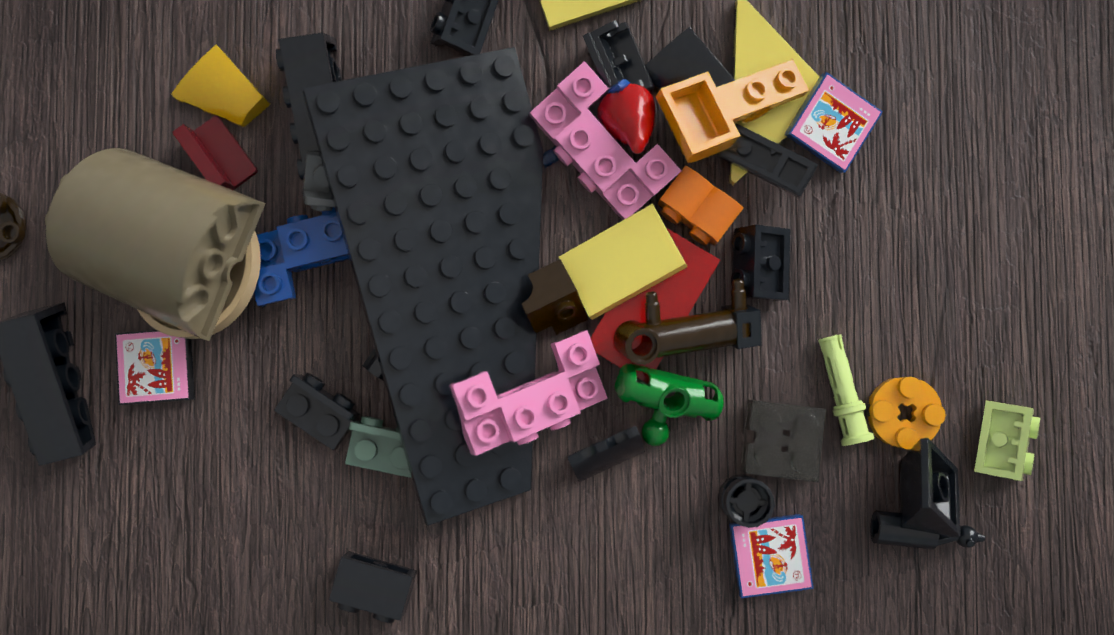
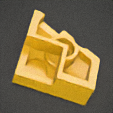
M217 44L187 72L171 94L179 102L188 103L202 109L204 112L214 116L218 115L242 127L249 124L271 105Z

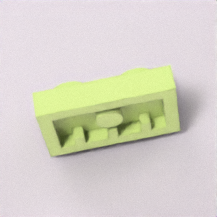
M986 400L974 472L1023 481L1024 474L1031 475L1035 454L1027 452L1029 439H1037L1040 418L1033 417V408Z

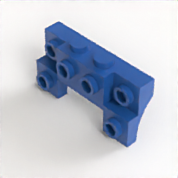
M335 207L331 211H321V216L308 218V215L290 217L287 219V224L277 226V230L257 234L261 255L260 273L254 291L257 306L264 307L267 304L287 299H296L292 271L300 272L349 260Z

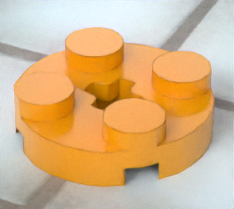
M914 377L891 378L882 382L872 392L868 403L870 404L868 422L873 433L885 444L903 449H912L922 438L932 440L946 417L945 410L936 391L928 383ZM900 404L912 407V418L910 420L903 419L900 421L897 416L901 413L898 408Z

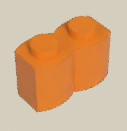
M686 165L658 202V205L662 208L660 213L667 220L676 225L679 222L687 225L691 229L689 235L704 246L708 243L715 246L743 210V207L736 200L713 186L702 175Z

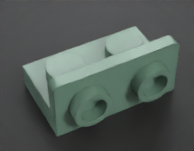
M362 416L361 422H350L349 430H352L345 464L412 478L397 427L396 429L382 426V419Z

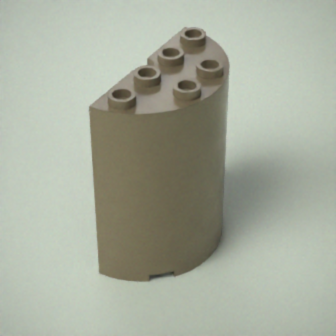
M110 148L88 156L60 180L49 212L45 217L47 246L52 261L68 278L203 340L210 341L233 285V282L230 280V271L237 262H242L266 203L134 151Z

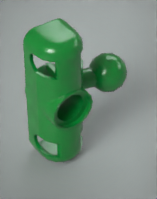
M635 364L623 365L614 385L618 397L623 402L627 403L632 400L639 406L654 409L652 418L645 421L641 428L643 440L651 446H660L669 438V427L666 423L667 417L677 418L683 415L695 418L701 416L706 421H712L720 416L724 406L722 392L712 382ZM636 371H642L649 376V383L647 385L637 383ZM703 386L715 390L712 400L705 398ZM676 392L672 397L665 398L669 393Z

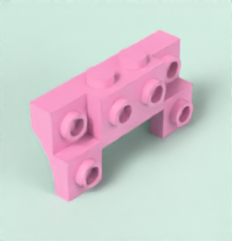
M584 61L558 84L557 88L530 112L529 116L555 144L556 148L553 151L561 162L567 167L572 163L580 172V175L577 177L580 183L590 193L596 190L613 211L624 220L633 215L650 198L657 194L681 170L658 144L635 163L588 110L609 88Z
M587 330L551 344L559 371L551 372L498 395L495 393L487 371L449 385L459 412L462 432L470 454L477 456L509 441H517L518 445L531 442L539 437L538 431L550 427L551 430L563 428L571 424L570 417L580 414V410L608 399L596 366L600 365Z

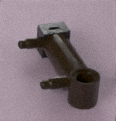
M734 279L732 281L731 305L721 306L722 311L661 320L658 294L656 292H647L645 303L646 322L640 323L636 320L623 322L614 333V344L622 355L639 365L651 363L659 357L733 346L737 349L762 346L761 312L759 309L746 304V290L744 289V281L742 279ZM642 335L641 344L637 348L632 349L633 340L637 336Z

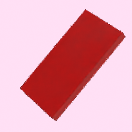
M667 228L688 267L606 312L590 338L596 354L619 368L625 364L639 365L630 361L616 349L614 333L623 322L629 320H636L640 323L646 322L645 303L647 292H656L658 294L661 320L688 316L721 261L719 258ZM642 335L637 336L633 340L632 349L637 348L641 344ZM663 357L656 358L651 363L640 366L657 369ZM636 371L637 378L648 384L649 376L642 371Z

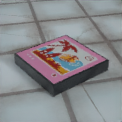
M157 330L115 333L118 405L195 399L191 339L170 336Z

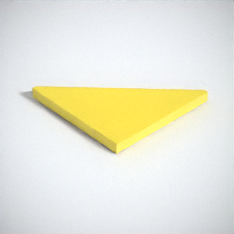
M736 0L733 79L738 80L793 59L809 89L803 97L772 108L765 115L751 122L743 123L742 120L735 122L779 144L787 137L784 135L818 81L819 76L747 0ZM731 164L729 183L733 186L748 172Z

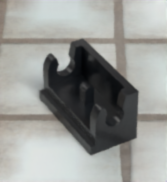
M617 20L591 33L588 32L583 35L600 79L608 88L623 79H627L631 84L640 85L648 91L655 88L628 23L618 24Z

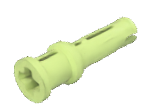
M842 335L819 339L818 342L823 353L836 406L833 407V415L838 417L843 434L841 445L848 446L873 440L874 434L869 432L863 412L866 409V405L862 400L858 399L844 350Z

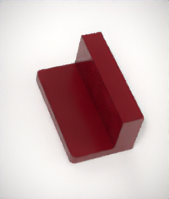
M213 116L194 131L185 124H182L172 132L205 179L210 182L235 190L258 173L256 166L218 116Z

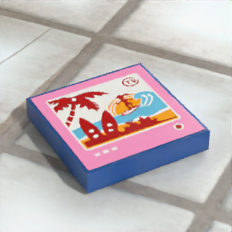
M826 72L821 74L784 135L838 172L845 173L883 111Z
M796 514L769 518L766 523L753 528L740 526L737 523H729L738 591L741 598L814 589L803 515Z

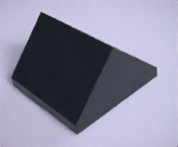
M922 438L901 459L902 527L950 537H959L961 532L958 468L929 438Z

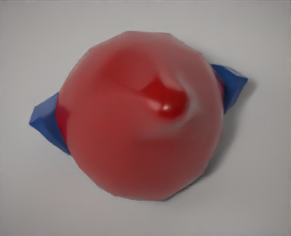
M623 79L608 89L609 93L598 106L597 117L598 121L615 140L628 145L633 153L640 154L644 151L655 127V103L652 94L646 88L637 84H631L627 79Z

